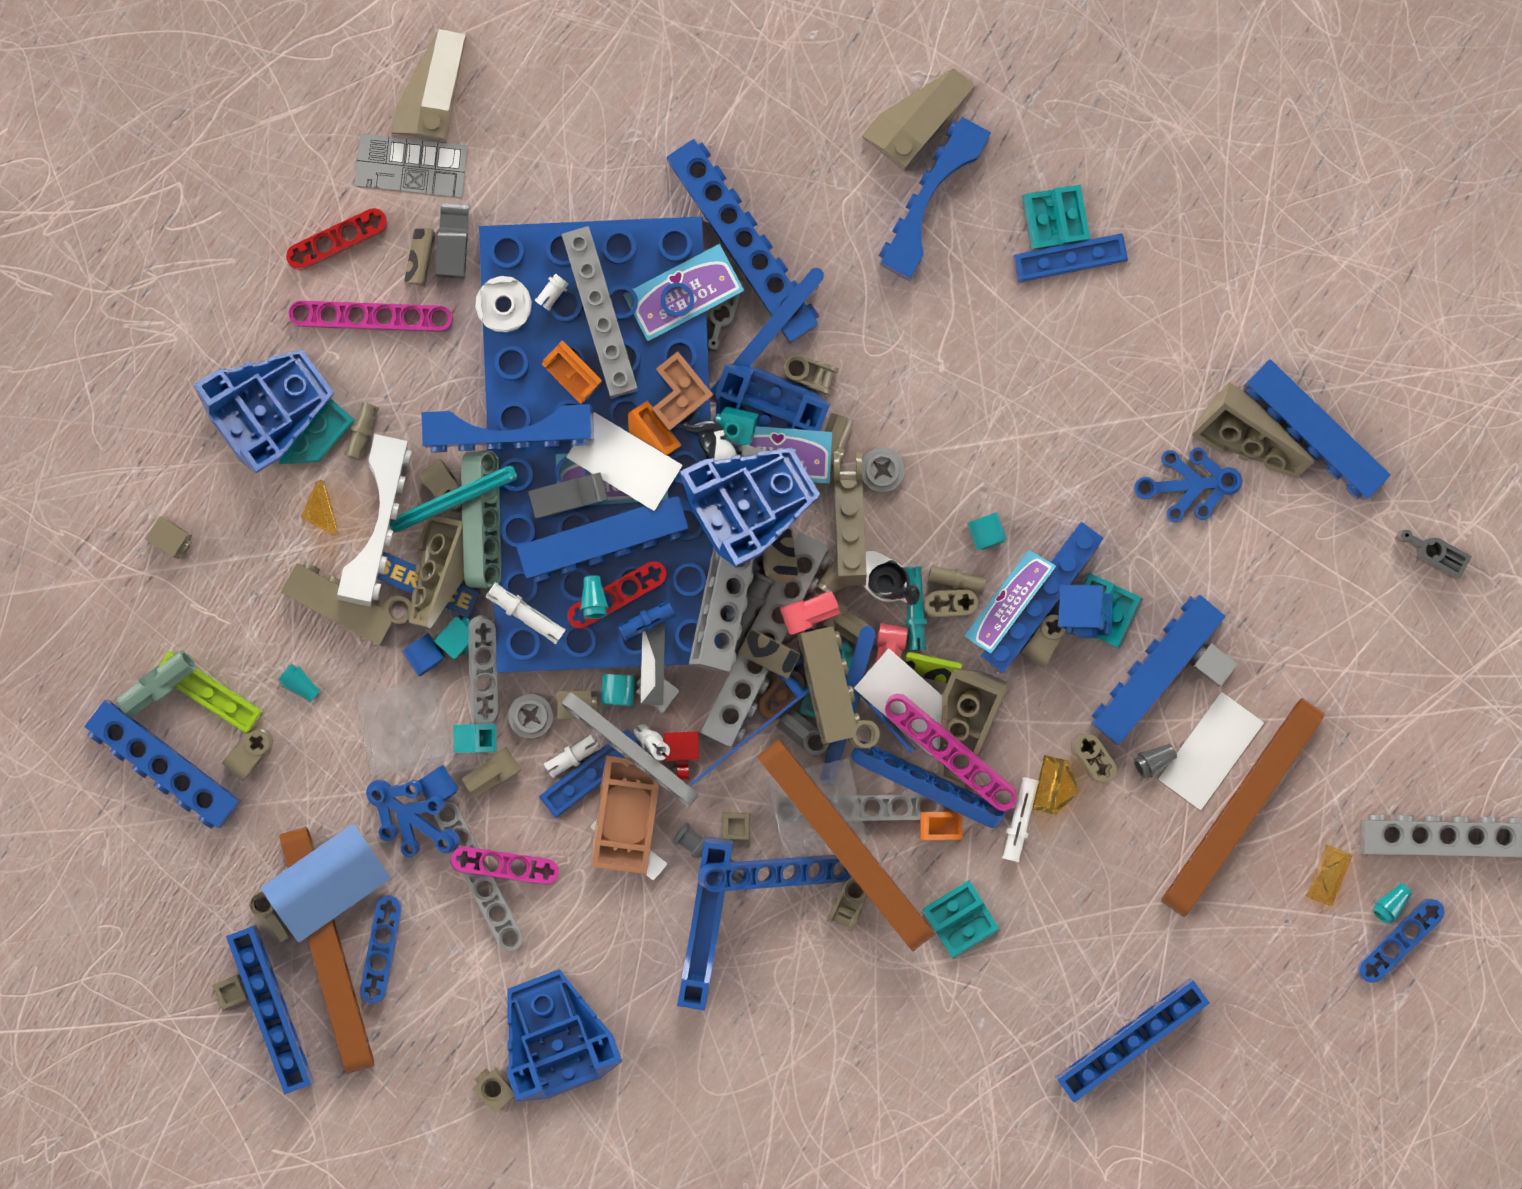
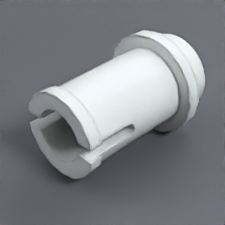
M557 274L553 278H548L550 282L535 299L540 305L543 304V307L550 311V308L562 292H567L566 287L569 284Z

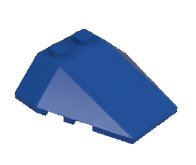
M303 349L268 357V360L257 363H244L243 366L228 370L226 368L219 369L193 384L212 423L240 462L255 473L260 472L279 460L334 395L331 387Z
M726 364L716 389L715 419L717 413L722 414L725 407L758 414L757 427L820 431L830 404L809 388L756 367Z
M793 448L757 452V455L743 457L734 455L731 458L714 460V458L705 459L680 471L693 513L718 555L734 567L760 556L820 497L819 491Z
M560 969L507 989V1023L509 1025V1040H507L509 1066H507V1075L517 1102L552 1098L601 1079L623 1062L613 1034Z

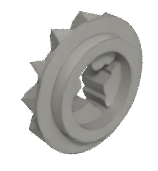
M889 448L871 450L862 460L863 481L867 487L877 492L893 490L901 483L904 477L905 466L902 458L897 452ZM890 460L891 463L887 471L892 478L881 475L875 480L877 468L873 461L876 464L883 465Z
M522 695L512 703L509 709L508 719L510 726L515 733L524 738L540 737L549 730L552 724V707L545 698L539 695ZM538 706L536 717L541 723L531 721L523 726L526 716L521 708L532 711Z

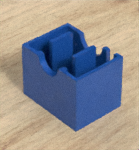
M1061 585L1058 627L1066 629L1069 635H1078V638L1097 639V635L1111 636L1113 594H1103L1102 585Z

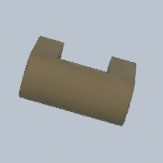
M970 590L935 591L924 599V612L933 618L968 616L977 609L978 598ZM948 596H953L950 604L953 612H949L950 606H943L939 608L938 612H935V608L929 605V603L934 601L935 597L938 598V602H948ZM965 598L966 601H969V606L966 608L960 606L961 599Z
M1079 734L1072 740V752L1092 780L1108 782L1115 777L1117 773L1115 762L1095 735ZM1085 741L1090 743L1088 751L1082 750L1083 742ZM1095 757L1099 764L1107 765V767L1104 769V772L1106 774H1097L1096 772L1099 770V766L1097 765V763L1095 761L1088 762L1086 759H1092Z

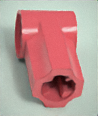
M832 591L780 608L789 635L809 629L817 622L840 614Z
M880 623L876 645L878 652L875 663L888 648L901 659V654L905 649L908 627Z

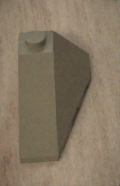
M438 29L396 105L392 134L443 143L447 142L466 34Z
M953 68L879 114L862 137L900 169L905 171L975 85Z
M1230 382L1212 399L1192 431V436L1213 450L1222 453L1224 450L1239 454V459L1248 461L1250 458L1262 462L1268 469L1298 478L1314 463V458L1251 396Z
M433 516L426 520L419 539L418 550L422 551L421 563L416 565L415 574L419 575L418 587L413 590L409 623L426 628L433 626L464 580L463 522L439 516Z
M953 670L943 692L941 726L977 756L1001 703L1007 681L982 671ZM940 737L939 750H943L948 747V741ZM957 755L954 758V763L958 767L963 768L970 763L965 755ZM939 761L938 776L964 788L966 783Z

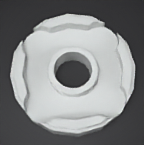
M499 276L490 279L481 287L476 296L475 307L479 319L486 327L495 332L508 333L519 329L526 323L531 314L532 301L529 291L521 282L512 277ZM501 297H507L512 302L511 308L507 312H500L496 309V302Z

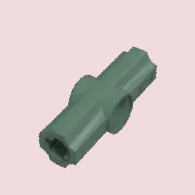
M183 650L176 653L163 665L155 667L138 680L139 683L117 699L119 708L130 718L136 716L153 701L157 702L173 690L177 683L197 669L195 661Z

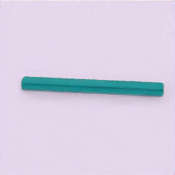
M512 466L504 467L399 514L396 520L391 519L390 530H393L394 533L400 532L510 483L517 478L515 468Z

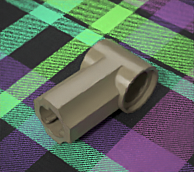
M834 413L830 414L825 428V432H832L831 471H834L833 453H839L841 463L845 452L844 446L853 420Z
M837 601L840 614L822 620L819 623L826 628L833 626L834 631H838L840 635L857 645L860 630L864 626L870 625L849 612L846 606Z
M507 747L485 760L486 763L462 778L465 786L474 798H477L499 782L500 784L521 771V768Z
M261 890L251 898L249 907L276 946L289 938L292 933L271 904L269 910L262 911L258 909L256 899L260 896H265Z

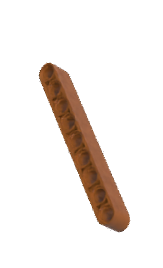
M1301 698L1296 703L1161 899L1162 903L1182 917H1185L1190 912L1325 716L1324 712L1304 698Z
M777 739L757 755L759 761L907 946L914 952L933 937L935 933L782 741Z
M307 826L279 835L287 868L315 850ZM332 919L307 938L346 1073L349 1074L373 1067L375 1064L336 923Z

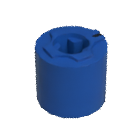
M429 633L402 651V654L419 677L439 665L445 658Z
M444 765L419 780L422 785V794L426 800L433 796H439L443 801H446L459 790ZM432 801V806L435 808L437 804Z

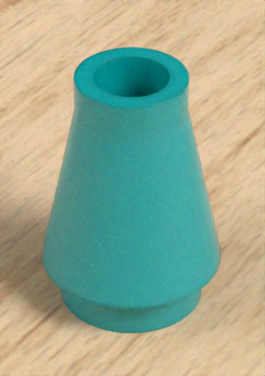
M600 576L584 577L581 612H584V618L597 619L605 617L606 610L609 607L601 585Z
M291 663L278 678V681L282 683L281 687L306 699L308 702H311L320 691L299 665L296 667Z
M1399 883L1397 887L1374 902L1375 906L1372 912L1385 924L1396 921L1412 895L1411 890L1404 884Z

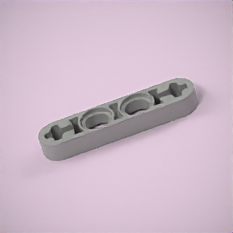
M479 615L474 617L468 626L470 710L478 722L487 724L495 720L498 714L496 628L488 617ZM481 623L488 627V630L483 632V639L489 642V644L481 642V635L476 631V629L481 627ZM487 649L490 653L489 659L484 663H478L476 661L477 652ZM483 676L489 677L491 681L489 687L484 690L477 689L478 679ZM477 696L485 697V704L490 708L484 716L478 712V710L483 708V700Z

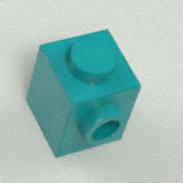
M725 407L722 414L717 413L715 421L722 425L725 440L739 445L750 446L754 438L758 414Z
M456 616L434 640L454 660H457L463 652L466 655L469 654L468 626L470 620L466 616L462 620Z
M496 724L453 725V753L497 752Z

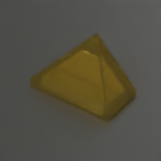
M323 480L316 481L301 518L327 533L337 536L340 533L326 483Z
M1044 755L1033 810L1056 815L1080 791L1069 761Z
M1326 845L1306 897L1332 907L1353 855Z

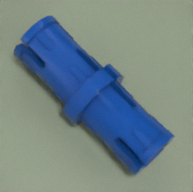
M669 600L648 611H645V609L640 611L639 615L618 624V627L626 641L646 630H649V632L654 630V626L676 617Z

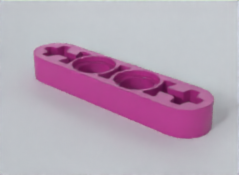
M460 847L454 850L450 856L452 868L460 873L540 885H548L554 882L559 875L557 864L545 858L471 847ZM462 852H465L467 858L476 859V853L480 854L477 862L478 870L473 869L474 863H466L464 868L460 867L461 864L459 861H456V857L461 856ZM487 856H493L498 861V868L494 872L487 871L483 866V861ZM515 860L522 861L526 866L525 873L521 876H516L511 871V864ZM531 862H535L533 868L541 869L546 864L548 865V870L553 872L552 875L547 876L546 880L543 879V874L532 873L533 878L528 877L531 872Z

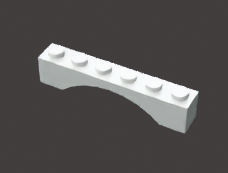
M377 434L374 435L369 456V468L375 478L379 491L380 507L378 520L365 548L353 561L343 568L337 593L338 600L371 607L372 599L378 600L381 584L376 583L378 573L384 574L387 557L383 556L385 546L390 547L393 530H389L391 519H397L400 505L395 503L397 492L403 493L406 477L401 476L403 466H409L412 454L411 450H407L408 441Z

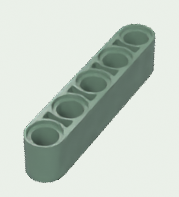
M490 450L466 452L461 460L462 486L499 470L497 455ZM496 488L462 504L464 580L470 588H492L495 582L499 585L501 581L499 488Z

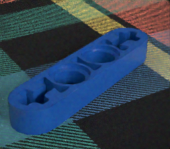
M392 895L382 897L377 902L360 987V994L368 1003L381 1001L387 991L402 912L400 900ZM388 900H391L392 906L396 907V912H391L389 921H395L394 926L389 923H378L379 918L385 919L386 910L381 909L382 904H387ZM385 927L390 930L392 937L388 943H380L377 940L376 932L379 928ZM375 955H381L386 960V967L382 971H376L371 966V959ZM368 972L375 976L384 975V981L381 979L377 980L376 987L381 990V993L376 994L374 998H371L370 993L366 991V987H370L373 983V978H368Z
M1425 899L1415 907L1358 964L1359 976L1371 983L1381 980L1443 919L1445 910L1442 903L1434 899ZM1427 905L1431 907L1436 905L1435 913L1437 916L1435 918L1427 917L1423 922L1427 923L1428 926L1424 928L1423 924L1414 917L1418 914L1419 918H1422L1427 913L1425 909ZM1408 923L1416 924L1419 930L1418 935L1413 939H1408L1404 935L1403 930ZM1390 942L1397 944L1399 949L1397 956L1394 958H1387L1383 951L1385 945ZM1378 953L1380 958L1387 962L1388 965L1384 967L1380 963L1375 968L1376 976L1371 974L1366 976L1367 968L1365 965L1367 963L1374 965L1378 961L1374 956Z

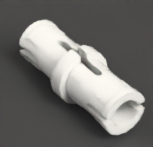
M646 724L638 725L641 732L635 728L633 734L635 739L640 742L641 747L647 753H651L657 760L666 759L662 753L664 752L668 756L670 748L663 742L661 735L656 731H652Z
M590 734L576 745L565 747L563 753L545 762V768L547 771L550 770V776L555 778L569 767L580 765L582 759L597 750L599 751L601 748L598 742L594 741V736Z

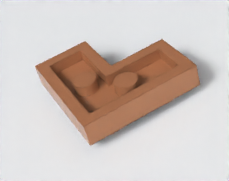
M678 351L656 368L673 392L655 405L652 410L668 430L671 431L713 397V394Z

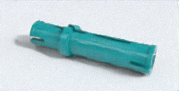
M922 566L904 567L909 574L910 585L915 584L920 591L918 603L912 606L907 604L908 620H905V626H908L909 651L927 650L925 641L927 619H924Z

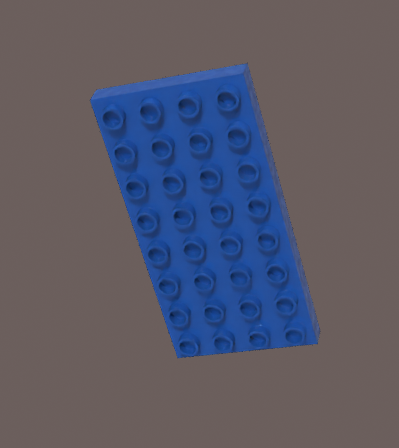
M702 216L479 226L481 287L490 279L499 276L512 277L525 286L529 291L532 301L530 316L526 323L515 331L508 333L495 332L483 323L487 429L501 431L522 429L542 421L563 405L590 404L593 406V413H597L629 433V412L646 401L654 407L673 392L656 368L677 351L710 390L706 311L647 341L634 316L638 308V297L633 290L634 288L704 252ZM589 226L638 388L637 392L611 399L562 237L563 233ZM557 274L569 284L566 287L567 292L563 291L550 308V311L543 307V304L540 305L535 299L550 282L548 278H553ZM672 283L665 287L661 294L663 310L673 317H682L688 314L694 305L692 290L683 283ZM673 288H682L690 296V303L683 311H671L665 304L666 294ZM626 292L633 296L634 305L632 309H630L623 295ZM507 297L499 298L496 302V309L500 312H507L511 308V300ZM562 340L603 381V384L582 404L542 365L543 360ZM710 399L671 430L681 446L667 456L683 466L667 490L668 499L679 496L689 530L684 531L685 536L669 541L668 536L657 539L658 545L642 549L641 545L631 547L630 554L617 558L612 553L603 556L604 562L588 566L586 561L577 564V570L561 575L560 570L549 573V579L534 583L533 578L526 579L516 546L641 508L645 505L640 502L588 505L546 518L536 519L528 491L556 484L557 480L559 483L564 482L560 476V469L570 459L564 457L556 466V454H568L573 447L570 446V441L559 442V447H542V443H531V448L515 449L514 444H503V449L490 450L498 457L499 470L512 466L517 474L516 480L499 487L502 570L499 585L515 596L519 595L527 605L566 629L559 641L554 644L547 637L512 614L511 616L507 615L506 610L494 603L497 673L642 667L643 632L625 641L618 624L634 618L644 609L648 611L669 600L676 617L664 621V666L689 665L713 545L690 507L680 475V471L706 459V455L699 444L698 436L688 432L683 424L684 422L694 424L711 421ZM586 469L584 477L589 475V471ZM655 561L665 567L667 577L665 582L659 587L586 628H576L569 622V609L582 600L584 577L600 576L601 585L604 588L646 563ZM653 566L648 568L649 574L643 578L641 572L635 575L640 580L643 590L649 587L645 583L646 581L653 579L657 582L660 580L659 574L662 573L660 568L656 570ZM627 580L622 584L621 590L624 595L633 596L636 594L638 586L635 581ZM605 594L610 609L613 605V598L609 594ZM577 608L573 620L575 622L580 621L583 624L586 622L584 612ZM716 635L714 639V643L717 648H719L721 645L720 637L718 635Z

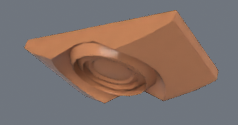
M606 756L600 786L598 815L593 836L591 867L647 874L659 784L627 758Z

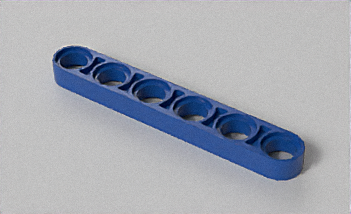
M876 746L863 749L854 747L851 753L852 760L858 765L987 827L998 828L1005 816L1004 811L996 809L984 798Z
M835 855L710 863L700 869L698 882L709 891L719 892L839 883L848 880L851 874L844 867L841 874L834 875L833 869L840 862ZM818 863L820 868L818 874L814 877H809L808 870L810 866ZM789 865H793L794 874L792 877L784 879V869ZM763 867H768V877L765 880L759 881L758 872ZM737 869H742L744 873L743 878L739 882L733 883V873ZM711 871H717L718 878L716 882L711 885L707 884V875Z

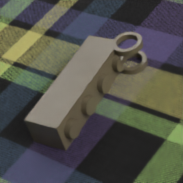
M856 452V471L840 472L839 453H833L838 586L866 585L862 452Z
M305 562L304 566L296 563L281 591L282 594L379 646L383 645L394 623L406 624L410 618L411 600L403 596H394L386 604L381 601L377 605L372 603L371 607L338 600L337 593L340 579L332 575L328 579L319 575L320 569L308 562ZM404 601L408 606V613L403 619L397 620L393 617L391 608L394 603Z
M831 626L796 635L822 744L848 739L849 743L855 748L873 747L880 737L879 728L872 721H860L858 713L853 712L852 702H855L852 687L847 686L845 675H848L846 660L840 657L839 648L842 647L839 632L834 631V627ZM861 725L866 726L870 730V739L865 744L861 743L856 737L857 729Z

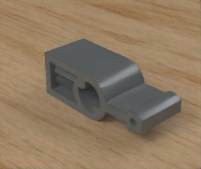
M441 203L435 270L437 277L465 279L469 205Z
M741 293L729 298L727 302L724 301L710 308V321L715 327L713 337L708 341L710 351L716 352L719 349L718 340L721 329L732 325ZM721 308L726 309L730 314L729 318H724L722 322L717 321L714 318V313L720 312Z
M601 472L528 491L536 519L546 518L608 500Z
M1400 530L1396 536L1400 542L1406 541L1417 547V555L1422 562L1453 579L1461 578L1472 557L1439 538H1428L1422 541L1413 536L1410 530ZM1434 544L1437 548V555L1429 557L1426 553V546Z

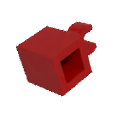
M698 731L664 733L665 738H663V742L670 748L668 756L664 752L662 753L666 757L665 761L677 760V777L681 780H688V760L699 759Z

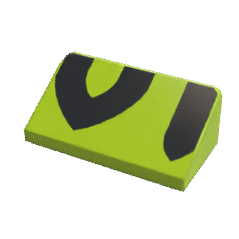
M912 652L906 653L904 661L922 678L948 683L953 670H961L962 667L961 663Z

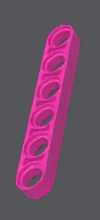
M296 301L290 306L288 311L291 322L300 327L443 332L448 330L453 323V315L450 310L438 305ZM299 306H305L309 310V317L302 322L294 318V311ZM327 307H332L337 311V317L333 322L328 323L322 319V311ZM354 308H360L365 313L364 320L357 324L352 323L349 319V314ZM382 309L390 310L393 316L391 322L385 325L380 324L377 320V314ZM410 310H416L420 314V321L413 326L405 322V314ZM438 311H443L448 315V322L444 326H436L432 321L433 315Z
M897 693L888 698L885 705V713L891 721L996 809L1006 811L1014 806L1017 793L1016 789L907 696ZM895 701L902 702L906 707L905 712L895 714L890 708L891 703ZM916 719H922L926 722L927 729L923 732H917L912 728L911 723ZM936 737H943L948 741V747L939 750L933 746L932 742ZM957 755H965L970 763L966 767H958L954 763V758ZM978 773H986L990 776L991 781L987 785H980L975 781V776ZM999 791H1008L1012 799L1007 803L999 802L996 798V794Z

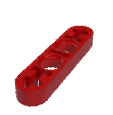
M368 209L292 245L286 253L287 262L296 270L309 268L381 234L387 227V217L379 209ZM373 214L377 218L382 217V220L379 221L380 227L376 229L373 225L366 227L365 230L368 233L363 235L361 227L356 223L359 220L362 221L363 225L370 222V216ZM346 226H354L357 229V236L352 241H346L342 237V230ZM324 237L332 241V248L326 253H322L317 249L318 240ZM311 243L312 250L317 255L316 258L313 259L312 255L308 254L303 257L304 262L302 264H299L298 261H292L296 250L305 253L309 251L306 245Z
M652 561L604 587V594H609L613 598V605L610 609L606 610V616L662 585L667 577L665 567L659 562ZM652 566L655 570L660 568L662 570V573L659 574L660 580L657 582L653 579L646 581L645 583L649 587L643 590L640 580L635 575L641 572L643 578L649 574L648 568ZM627 580H633L637 583L638 590L633 596H626L621 590L622 584ZM581 600L569 609L568 620L572 626L583 629L602 618H585L586 622L583 624L580 621L575 622L573 617L576 615L575 610L577 608L581 610Z

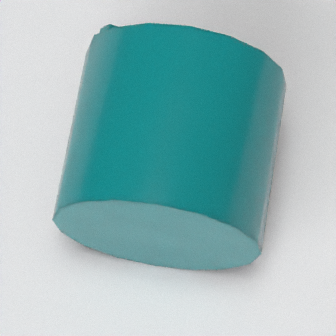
M998 512L967 523L976 551L987 549L1007 540Z
M602 674L601 703L617 706L634 705L635 676Z

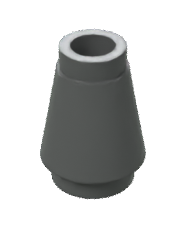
M1169 743L1138 753V757L1134 758V764L1143 778L1148 776L1152 778L1176 759L1177 754Z

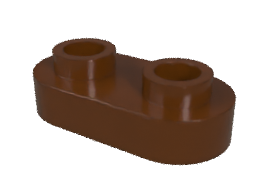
M792 670L793 676L805 688L803 676L799 672ZM780 676L764 694L759 703L760 712L767 719L774 717L797 698L791 690L786 688L785 682ZM772 700L777 701L779 704L776 711L768 709V703ZM787 710L776 719L781 718L787 712Z

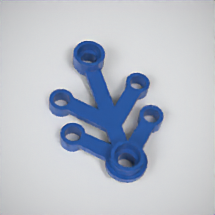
M1194 448L1189 453L1190 462L1195 465H1202L1214 476L1202 478L1180 460L1175 451L1168 450L1162 454V464L1166 467H1172L1185 479L1155 482L1150 477H1142L1136 481L1134 492L1138 498L1147 500L1156 493L1187 491L1177 504L1168 508L1166 512L1167 519L1175 523L1182 520L1185 510L1203 489L1215 488L1204 503H1200L1194 508L1195 517L1199 520H1205L1210 517L1212 509L1224 495H1233L1240 490L1242 486L1241 474L1231 467L1222 469L1206 456V452L1202 448ZM1195 451L1202 453L1203 458L1201 461L1193 459ZM1169 453L1175 457L1173 464L1165 461V456ZM1226 476L1231 477L1233 480V484L1230 487L1223 484V479ZM1141 484L1149 485L1150 491L1148 494H1143L1140 491ZM1200 506H1204L1208 510L1205 517L1198 514ZM1172 509L1179 510L1180 517L1178 519H1173L1170 516Z
M375 780L368 785L366 789L367 799L372 805L377 807L382 824L379 829L380 838L383 841H391L398 835V829L392 822L391 809L397 813L404 843L401 845V852L405 857L411 858L420 851V845L415 839L412 825L434 840L438 851L447 854L458 848L460 838L454 830L446 829L441 832L417 814L428 812L429 814L436 815L441 812L445 806L441 797L433 796L428 800L404 804L395 798L405 795L413 799L422 793V785L419 781L411 780L406 784L391 786L387 781ZM410 785L415 788V793L410 790ZM376 791L380 792L381 798L377 795ZM432 801L437 804L438 809L432 806ZM386 828L390 830L391 836L386 833ZM442 839L447 842L448 846L443 843ZM408 844L412 846L413 852L408 849Z

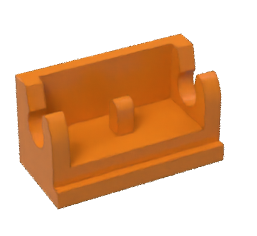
M563 340L543 360L542 365L580 404L603 384V381Z

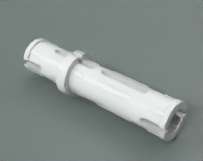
M496 582L486 595L487 599L506 610L507 615L511 616L512 614L547 637L554 644L559 641L566 630L522 601V597L509 593Z
M1022 777L1011 826L1006 830L1008 838L1004 855L1002 856L1003 859L1015 862L1020 861L1019 858L1024 839H1028L1029 835L1026 831L1039 784L1037 780ZM1028 794L1023 817H1020L1025 795ZM1021 822V826H1020V830H1019V834H1018L1016 846H1014L1013 843H1014V839H1015V835H1016L1018 823Z

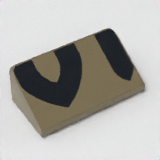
M416 228L414 230L404 279L408 284L419 286L426 284L435 232L431 228Z
M787 528L762 553L765 575L782 585L796 579L799 575L792 531Z
M750 629L738 653L787 679L801 655L753 629Z

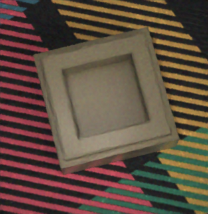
M723 812L722 839L750 841L751 813Z
M239 974L212 985L222 1011L249 1000Z

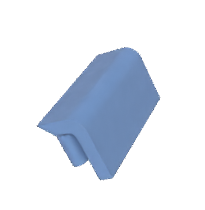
M351 824L260 888L299 943L390 880L391 877L356 826Z

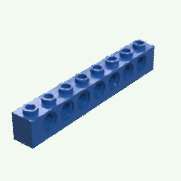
M692 139L666 157L667 162L772 317L798 286V283L795 280L790 282L785 274L788 269L780 257L775 259L769 251L773 246L765 234L759 236L754 228L758 224L749 211L744 213L738 204L742 200L734 188L728 190L723 182L727 179L718 165L712 166L708 160L711 154L704 143L697 144L695 139ZM699 164L705 167L706 173L703 177L696 178L691 175V168ZM712 187L718 188L722 193L721 197L716 201L709 200L705 195L707 190ZM727 210L735 212L737 215L736 221L732 224L724 223L721 219L723 212ZM742 233L749 234L753 239L752 243L747 247L738 245L736 241L737 237ZM755 257H765L768 261L767 267L763 270L755 269L752 265ZM773 279H778L783 283L784 287L781 292L772 293L767 287L768 283ZM803 303L799 308V312L792 316L781 329V332L790 344L818 326L816 319L819 315L811 303L808 305Z

